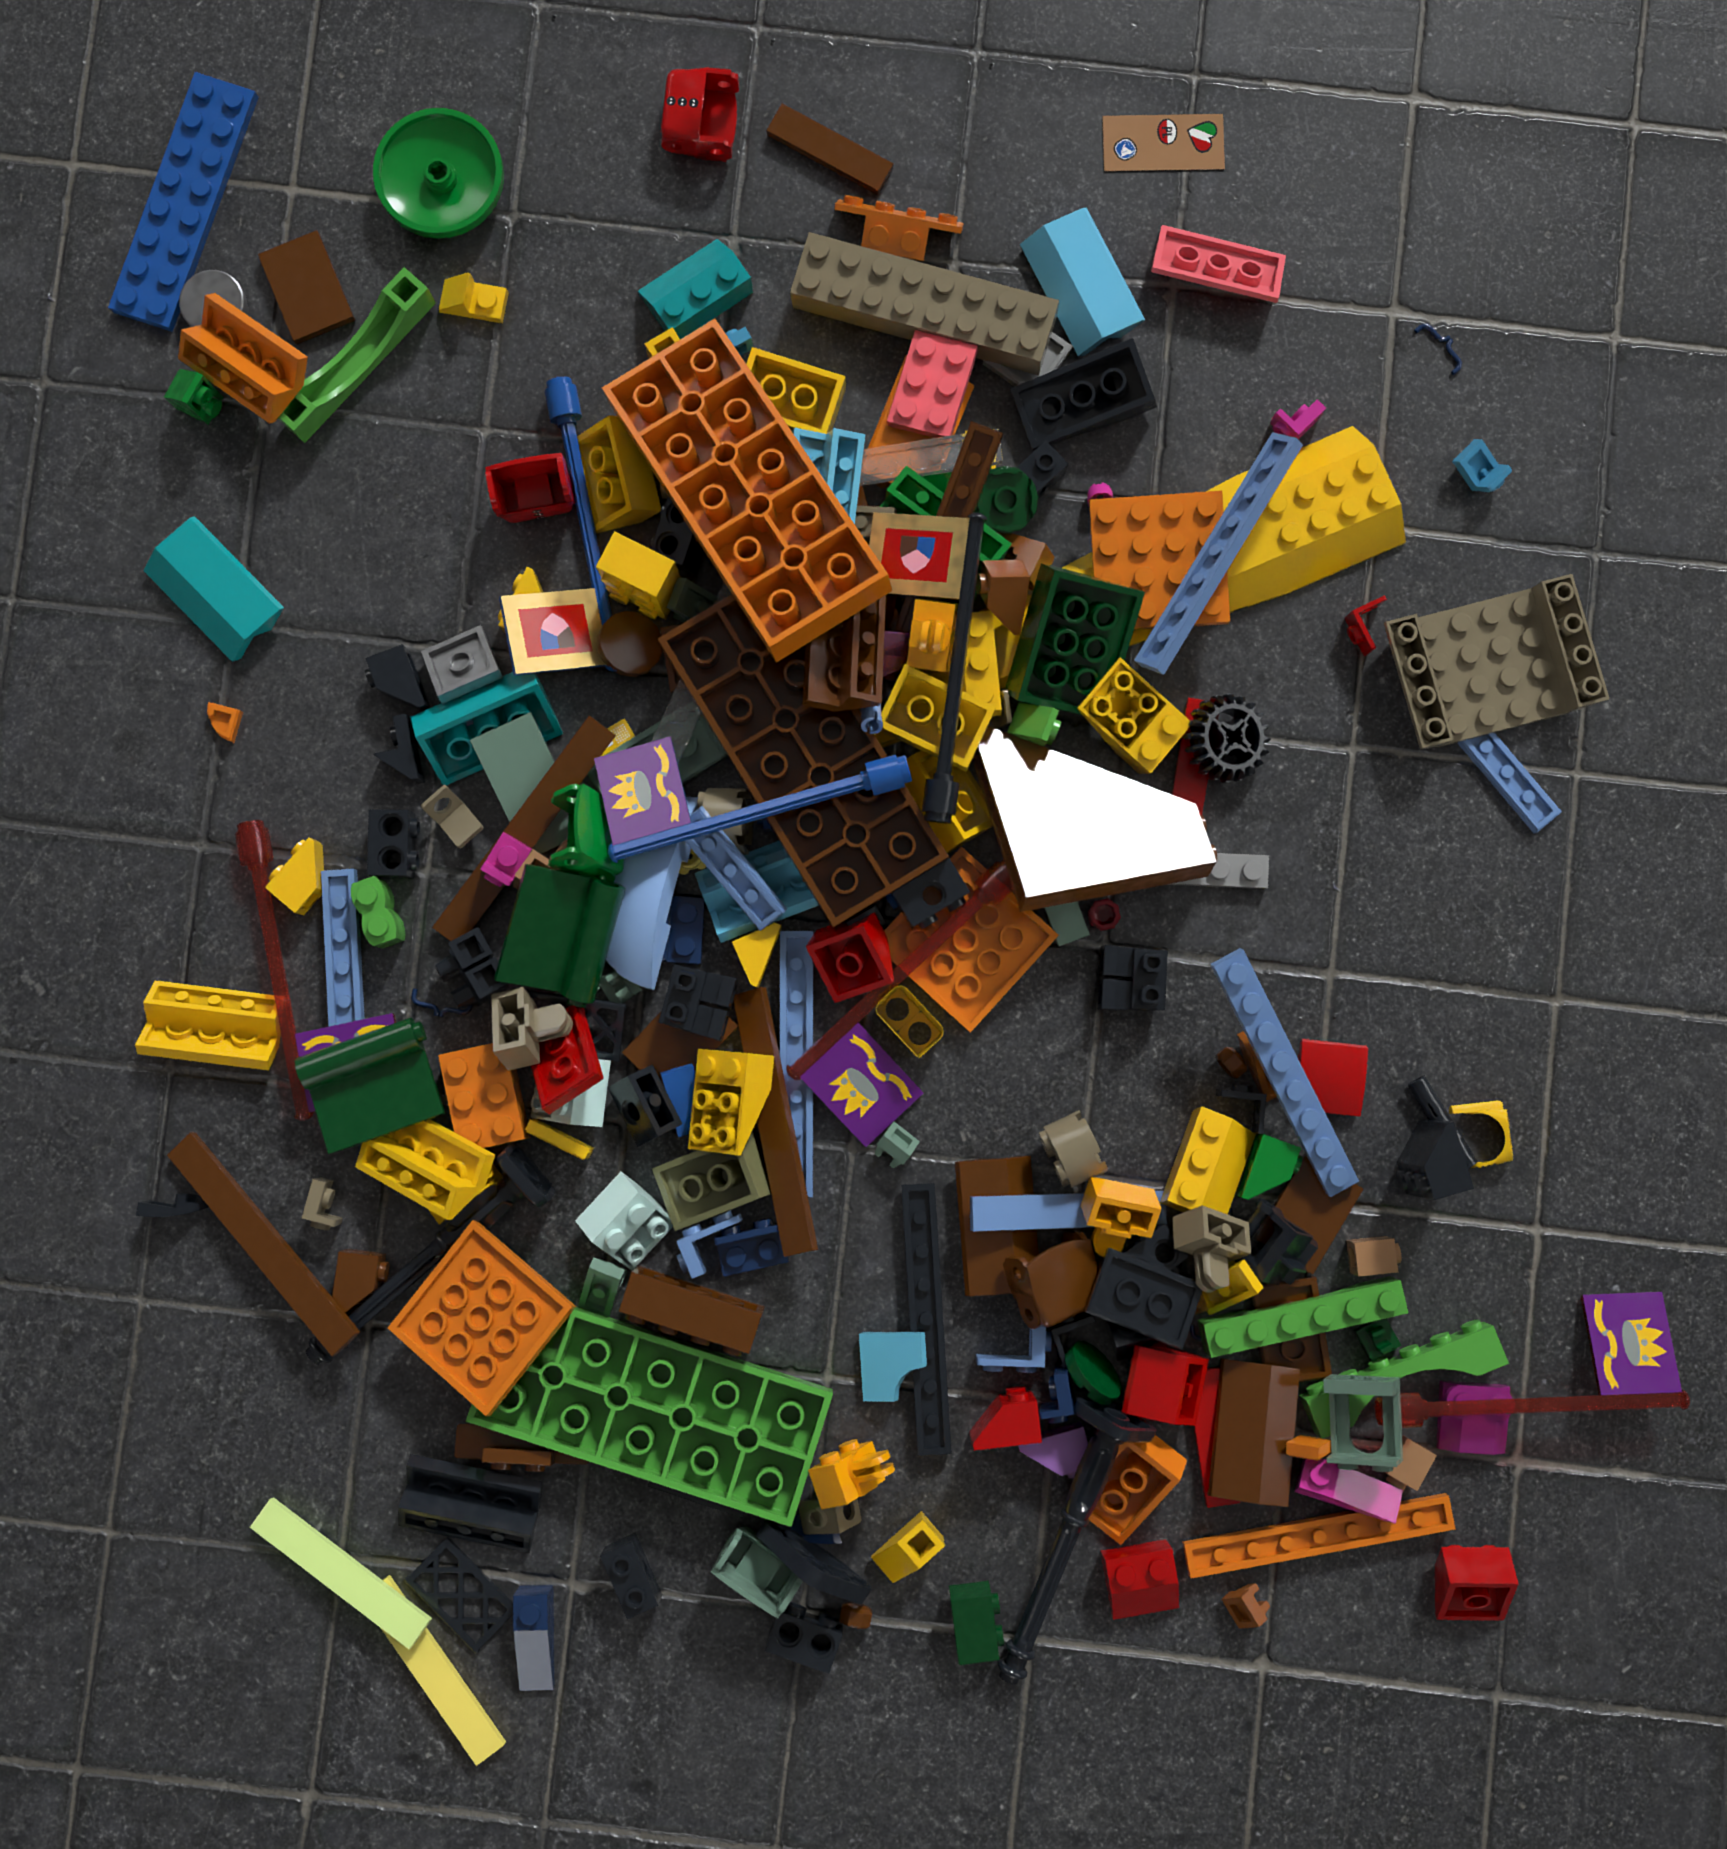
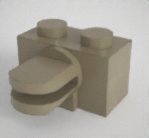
M524 987L491 994L493 1053L508 1071L540 1064L539 1042L567 1036L572 1030V1018L561 1004L538 1008Z
M1203 1205L1172 1217L1174 1249L1193 1255L1197 1286L1207 1293L1228 1286V1262L1251 1255L1249 1222Z

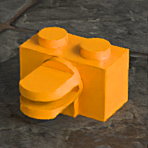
M915 599L907 658L908 666L940 672L949 671L958 603Z
M1098 1177L1089 1178L1081 1202L1086 1224L1095 1227L1091 1237L1095 1251L1102 1257H1104L1108 1247L1122 1252L1126 1239H1130L1132 1234L1152 1238L1162 1210L1154 1189Z
M853 1439L838 1446L840 1451H833L820 1456V1463L810 1468L808 1472L821 1510L847 1505L878 1487V1484L883 1482L886 1476L895 1471L894 1465L891 1462L880 1464L891 1457L889 1450L876 1452L873 1441L859 1444L857 1439Z

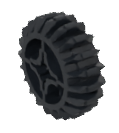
M1228 693L1223 696L1215 695L1209 700L1200 702L1199 708L1194 709L1190 713L1193 720L1189 721L1188 725L1190 727L1188 729L1191 732L1185 734L1182 738L1190 741V746L1184 751L1187 753L1193 752L1194 757L1191 759L1190 764L1196 765L1200 763L1198 773L1202 775L1208 773V779L1212 781L1220 779L1222 783L1242 781L1245 776H1252L1255 773L1254 768L1261 767L1264 764L1260 756H1266L1269 753L1263 745L1271 740V738L1264 736V731L1270 725L1261 724L1260 720L1265 713H1254L1256 703L1250 702L1246 704L1245 697H1234V694ZM1219 713H1226L1232 716L1233 719L1225 723L1224 721L1219 722L1215 717ZM1228 754L1239 758L1234 764H1228L1220 760L1222 756Z

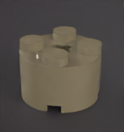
M708 788L706 792L698 793L697 805L698 808L703 806L709 815L714 817L747 807L746 799H752V795L748 789ZM754 821L723 830L743 855L749 854V850L745 845L752 844Z
M1080 1110L1044 1126L1043 1131L1039 1132L1040 1141L1048 1158L1055 1156L1057 1160L1053 1164L1063 1188L1068 1185L1073 1188L1088 1181L1090 1177H1096L1108 1171L1106 1162L1101 1161L1098 1155L1101 1152L1098 1143L1085 1118H1082Z

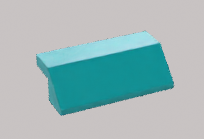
M195 516L190 517L154 548L143 570L232 662L242 658L254 636L272 630L284 609Z

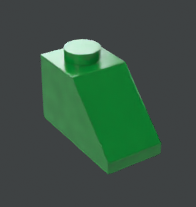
M1256 1134L1235 1196L1249 1200L1291 1180L1292 1174L1296 1175L1302 1164L1303 1157L1299 1155L1301 1147L1265 1134Z

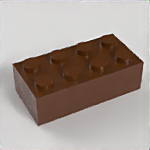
M638 1266L631 1272L619 1312L625 1313V1319L642 1325L645 1324V1321L659 1324L657 1329L664 1333L677 1335V1332L680 1331L691 1335L690 1340L695 1343L709 1346L711 1341L723 1345L722 1351L742 1356L743 1352L750 1353L765 1306L643 1266Z

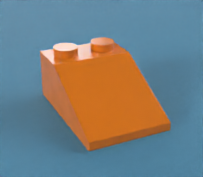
M1156 1435L1148 1443L1124 1442V1444H1119L1118 1453L1107 1484L1089 1520L1122 1545L1179 1483L1187 1459Z

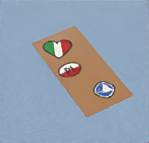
M1223 114L1103 116L1104 171L1225 169Z

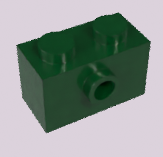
M989 1580L950 1585L949 1593L959 1665L1000 1660L998 1647L1004 1646L1002 1625H995L994 1618L995 1614H1000L998 1593H991Z

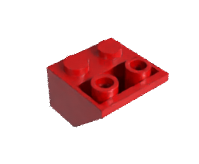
M1135 1345L1127 1387L1124 1393L1122 1412L1174 1425L1196 1426L1209 1359L1175 1348Z

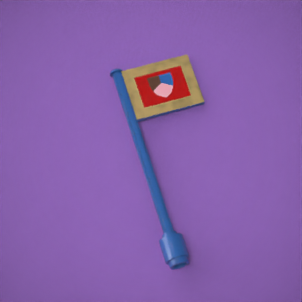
M556 377L546 382L547 388L544 393L550 422L557 424L558 428H561L592 588L499 597L514 676L604 666L608 671H616L602 661L597 650L599 631L603 624L612 616L608 592L605 589L606 586L601 581V576L596 568L601 556L575 429L577 421L582 418L577 387L572 383L570 377Z

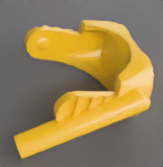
M1501 1101L1449 1106V1114H1486L1496 1119L1503 1128L1505 1144L1502 1152L1494 1160L1477 1162L1471 1168H1481L1482 1166L1487 1167L1488 1165L1492 1166L1513 1161L1507 1109L1503 1108Z

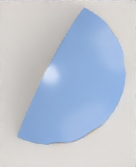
M686 797L690 815L698 809L697 797ZM686 841L624 858L623 872L615 876L614 882L623 885L626 889L606 961L625 979L651 990H654L671 928L666 923L680 866L682 862H688L691 850Z

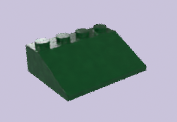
M1041 563L1005 690H1008L1009 695L1018 701L1081 714L1077 707L1118 658H1122L1125 661L1145 592Z

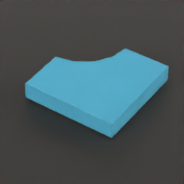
M863 1332L859 1334L863 1401H897L900 1386L905 1376L915 1369L927 1366L925 1332Z

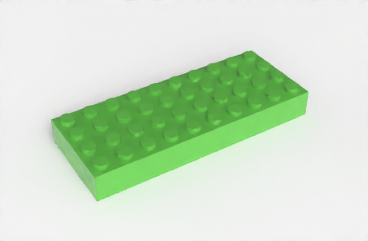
M576 1307L493 1414L485 1416L471 1404L466 1422L792 1527L808 1476V1470L810 1469L833 1396V1389Z

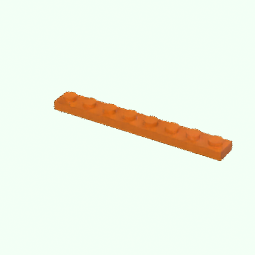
M1442 1493L1401 1501L1396 1524L1350 1510L1183 1541L1182 1543L1188 1575L1192 1579L1456 1529L1449 1495Z

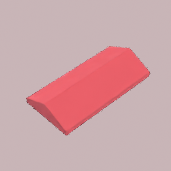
M1162 225L1152 261L1151 272L1277 303L1286 255Z

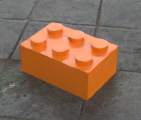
M493 1043L438 1055L453 1130L456 1134L482 1148L531 1138L530 1134L525 1130L528 1122L517 1069L508 1071L493 1053Z

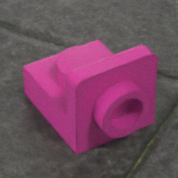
M1317 399L1310 407L1305 404L1302 405L1291 418L1282 409H1279L1274 414L1270 424L1273 426L1274 433L1296 437L1299 440L1321 418L1326 407Z
M503 832L481 867V870L486 873L484 878L499 887L503 883L510 886L514 880V875L532 849Z

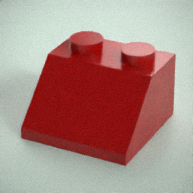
M875 912L849 926L843 922L834 929L831 925L818 929L806 945V949L834 1003L894 982L888 938Z
M1024 1386L1006 1388V1393L997 1395L969 1431L974 1451L1042 1443L1038 1403L1031 1390L1026 1391Z
M1166 1539L1100 1551L1113 1620L1179 1608V1582L1173 1549Z
M1450 1545L1441 1547L1435 1563L1436 1619L1504 1621L1519 1585L1509 1547H1495L1493 1545L1482 1547Z

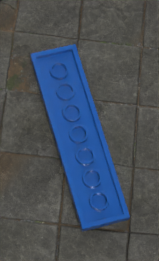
M194 72L108 308L113 313L173 332L180 314L179 297L185 283L194 276L259 97L255 91Z

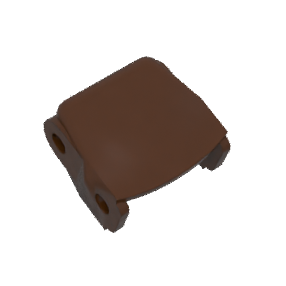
M1071 1230L1064 1232L1063 1237H1061V1244L1047 1249L1030 1262H1027L1023 1257L1009 1256L1005 1259L1003 1267L1009 1288L1019 1307L1022 1319L1029 1328L1051 1327L1085 1311L1097 1277V1265L1091 1241L1087 1239L1083 1232Z

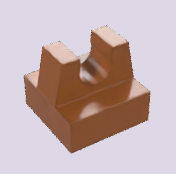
M1256 1583L1247 1584L1236 1591H1229L1221 1599L1239 1629L1260 1627L1268 1619L1265 1614L1270 1605L1267 1601L1257 1602L1254 1594L1259 1590Z

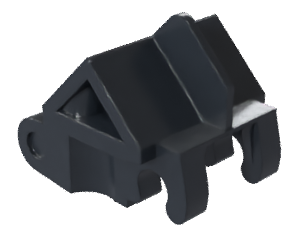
M1259 1198L1256 1203V1210L1247 1221L1249 1222L1250 1240L1268 1215L1274 1221L1272 1225L1275 1231L1263 1248L1259 1246L1254 1247L1251 1255L1242 1257L1239 1261L1245 1259L1255 1276L1262 1282L1279 1285L1283 1280L1291 1285L1300 1272L1306 1273L1305 1265L1317 1251L1318 1243L1311 1234L1286 1219L1281 1209Z

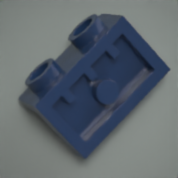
M672 897L666 923L671 928L662 962L702 964L705 917L704 898Z
M772 1218L754 1221V1228L741 1230L740 1225L720 1230L721 1235L716 1236L714 1241L715 1245H717L723 1276L789 1262L788 1256H783L778 1225L773 1223Z
M1057 1366L1054 1375L1050 1376L1048 1381L1052 1402L1041 1403L1039 1410L1040 1419L1048 1418V1423L1050 1424L1068 1421V1416L1074 1415L1075 1398L1071 1376L1067 1368L1064 1369L1063 1366Z

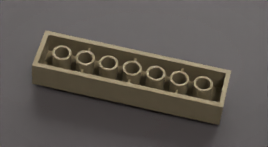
M811 232L808 233L790 291L792 305L795 309L912 340L915 330L977 345V359L991 361L1035 375L1040 374L1059 306V300Z

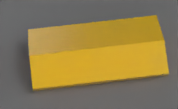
M155 980L143 1002L147 1023L135 1044L136 1052L140 1055L269 1071L280 1044L286 1002L285 996Z
M429 1119L362 1143L355 1167L444 1219L452 1220L486 1186L495 1154Z

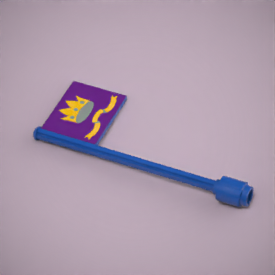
M671 736L594 758L612 843L608 847V855L615 863H618V860L859 790H873V794L876 796L904 788L905 783L912 782L906 756L897 757L895 754L865 763L866 770L860 771L861 774L692 823Z

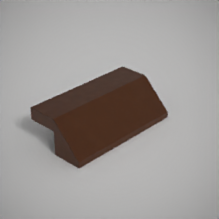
M886 595L806 644L803 705L835 712L874 707L882 704Z
M1031 1155L955 1162L965 1296L1012 1294L1003 1263L1009 1256L1023 1257L1027 1262H1030L1039 1255L1037 1229L970 1231V1197L1034 1195Z
M1221 1358L1208 1496L1261 1505L1288 1507L1292 1456L1286 1454V1442L1292 1440L1295 1434L1300 1369Z

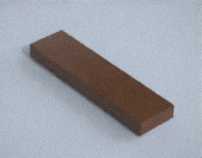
M783 103L766 130L767 136L876 195L880 193L893 170L894 163Z

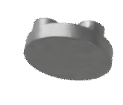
M206 270L192 276L181 290L179 297L180 311L191 327L202 324L204 297L211 293L218 294L248 315L249 313L246 295L242 287L231 275L223 271Z

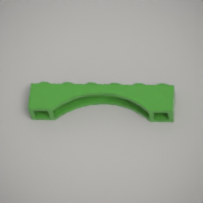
M403 267L381 291L369 316L346 346L321 369L304 380L302 389L278 417L281 423L306 443L436 304L429 289Z
M1388 1276L1357 1283L1338 1291L1300 1301L1197 1319L1204 1353L1213 1358L1408 1314L1401 1280Z
M1472 1320L1460 1326L1461 1331L1451 1335L1449 1332L1436 1334L1430 1338L1431 1343L1421 1347L1418 1344L1409 1345L1400 1349V1355L1391 1359L1380 1357L1373 1362L1370 1361L1368 1363L1369 1367L1358 1372L1356 1369H1350L1338 1375L1402 1378L1424 1370L1447 1369L1480 1376L1505 1366L1509 1362L1494 1326L1486 1322H1480V1320ZM1321 1381L1306 1388L1307 1392L1299 1396L1314 1433L1320 1438H1325L1331 1435L1329 1393H1324V1384ZM1349 1394L1350 1427L1354 1426L1361 1411L1375 1395Z

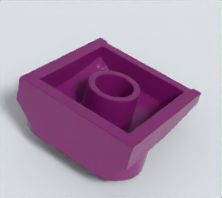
M1440 1380L1436 1448L1460 1453L1505 1454L1508 1420L1514 1409L1513 1398L1510 1395V1386Z

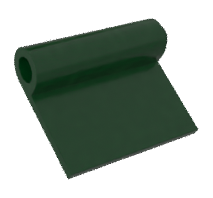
M525 864L495 974V981L557 991L567 998L566 1002L576 1007H586L587 1003H594L626 888L621 884L605 879Z
M411 1017L295 1058V1069L302 1086L310 1091L328 1154L331 1155L445 1114L424 1048L423 1041L427 1040L420 1021L415 1023Z

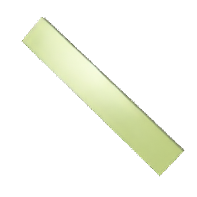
M269 1499L250 1526L252 1530L406 1648L411 1649L432 1620L429 1615L277 1499Z

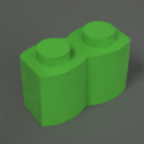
M375 876L352 883L351 898L358 912L362 914V930L368 942L372 946L382 949L403 942L405 940V927L400 916L394 911V896L389 885L383 879Z

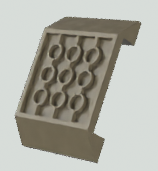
M1573 574L1542 581L1533 588L1422 617L1413 614L1384 623L1420 749L1443 747L1463 740L1546 720L1610 699Z

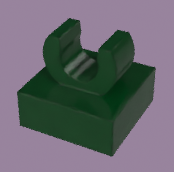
M1387 1318L1365 1323L1353 1330L1368 1359L1372 1362L1402 1346Z

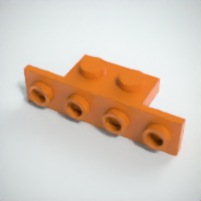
M844 195V200L838 199L835 203L834 210L866 216L861 243L862 247L921 261L925 259L930 228L961 234L964 223L957 222L958 217L954 215L939 213V217L935 218L926 216V210L908 207L907 212L894 210V204L876 201L875 206L863 204V198Z

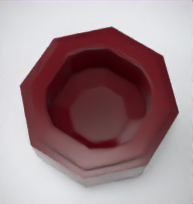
M1108 898L1095 901L1087 912L1089 924L1100 932L1114 929L1121 918L1119 906Z

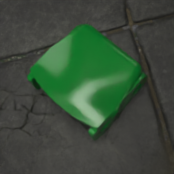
M571 784L555 791L553 798H551V803L568 813L567 848L552 854L548 861V866L555 870L614 882L615 876L623 872L624 858L615 863L608 855V847L612 843L602 795L585 784Z

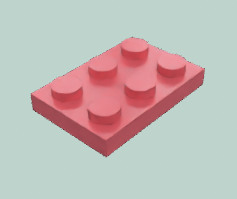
M915 330L887 419L888 426L950 442L978 353V346Z

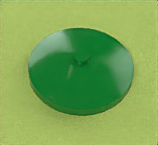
M428 108L405 116L387 131L375 153L373 181L382 205L392 219L400 226L424 237L450 238L474 229L492 213L503 190L504 165L495 140L480 122L457 110Z

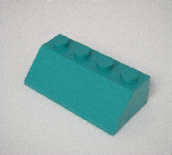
M513 672L497 681L447 703L438 704L411 716L415 738L442 785H449L484 769L470 742L471 739L525 714L532 713L545 742L563 734L536 673L514 676Z

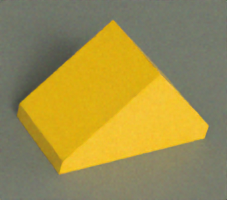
M773 923L761 931L757 930L732 941L748 980L753 987L759 988L782 930L780 924Z

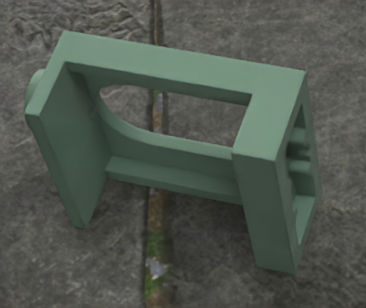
M1331 1374L1324 1378V1393H1329L1331 1454L1327 1457V1463H1337V1468L1344 1470L1358 1469V1465L1372 1466L1373 1471H1393V1467H1397L1403 1461L1400 1377ZM1349 1394L1382 1396L1384 1440L1380 1450L1375 1453L1361 1452L1352 1443L1350 1435Z

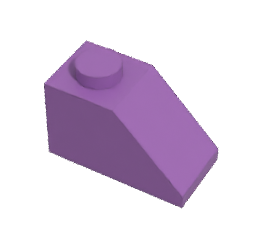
M1080 1422L1042 1431V1443L1018 1445L1019 1451L1061 1476L1067 1475L1068 1478H1074L1088 1442L1084 1427Z

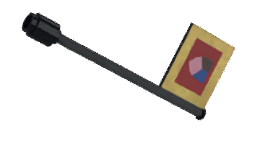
M873 512L869 546L889 575L892 591L887 595L959 600L937 771L933 773V779H926L922 812H925V821L951 824V818L956 814L960 784L953 782L954 776L951 775L982 536L984 522H987V517L978 512L969 514L967 518Z

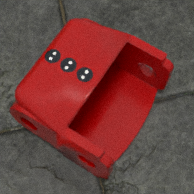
M709 67L671 70L667 75L661 123L662 148L671 153L685 154L702 160L727 162V160L732 159V147L737 126L735 93L739 92L740 86L738 74L730 69Z
M562 453L525 457L485 467L492 509L498 517L508 522L518 523L565 514L572 510L575 499L570 475Z

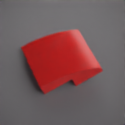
M1301 1039L1298 1060L1324 1112L1360 1117L1366 1083L1368 1047L1366 1045Z

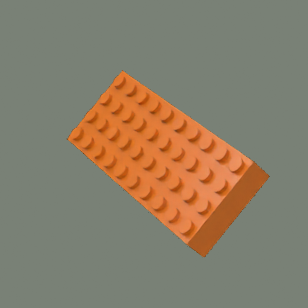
M716 319L711 320L602 387L611 408L776 663L892 591L888 573Z

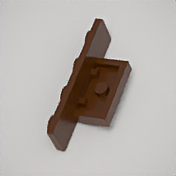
M460 1423L457 1425L454 1456L463 1459H482V1462L491 1463V1469L511 1470L512 1464H525V1471L543 1472L546 1466H551L555 1463L587 1465L589 1461L475 1424Z

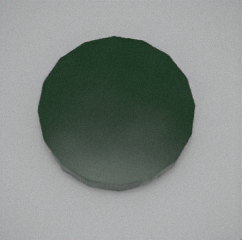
M1001 466L990 469L975 512L984 514L987 517V522L984 523L997 533L1008 534L1019 531L1026 526L1036 513L1038 503L1036 486L1031 478H1028L1019 468Z
M1077 1341L1072 1345L1065 1355V1363L1074 1383L1080 1389L1085 1386L1090 1392L1087 1396L1099 1404H1110L1121 1394V1383L1110 1361L1094 1345L1085 1341Z

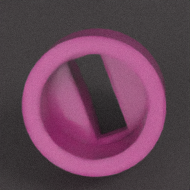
M1106 483L1093 484L1088 489V506L1089 500L1097 499L1098 495H1103V498L1099 499L1113 498V492Z

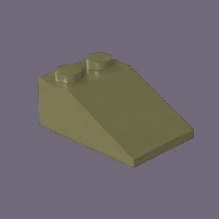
M753 1131L741 1156L697 1150L652 1168L675 1231L771 1194L767 1169Z

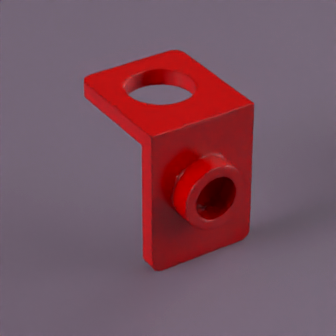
M1385 595L1351 611L1344 618L1348 625V636L1354 645L1358 644L1363 656L1374 651L1376 646L1360 616L1381 606L1387 600Z

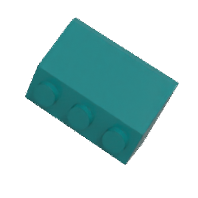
M716 239L637 292L664 332L673 327L678 337L682 339L752 294L753 288L751 276L735 253L720 240Z

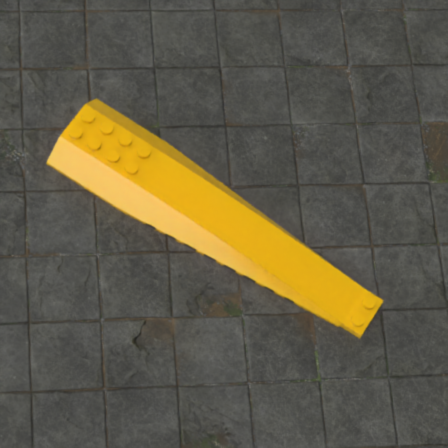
M1351 426L1300 449L1227 570L1230 613L1246 606L1250 607L1286 595L1406 543L1402 505L1374 444L1356 428ZM1248 471L1236 475L1208 490L1222 491L1224 511ZM1092 552L1062 568L1093 577ZM1028 589L1022 628L1033 590ZM986 607V608L980 610L979 612H982V611H990V610ZM992 613L999 687L1001 690L1006 687L1020 635H1013ZM1153 629L1134 630L1129 647L1147 640ZM916 668L917 670L931 676L930 670Z

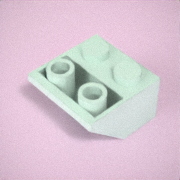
M598 1059L604 1079L550 1115L542 1110L535 1084L534 1095L531 1100V1118L571 1125L602 1127L611 1061Z
M622 1172L610 1182L575 1220L593 1244L632 1271L673 1227L667 1210L640 1185Z

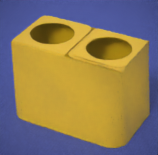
M904 986L894 987L876 1006L875 1011L878 1016L919 1058L943 1036L942 1025ZM893 998H901L909 1006L907 1017L901 1021L890 1019L886 1013V1005ZM916 1022H924L931 1029V1038L924 1045H916L909 1039V1028Z

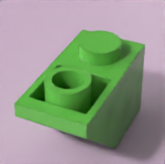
M1019 702L1007 733L1043 747L1045 744L1052 745L1061 725V721L1056 720L1059 710Z

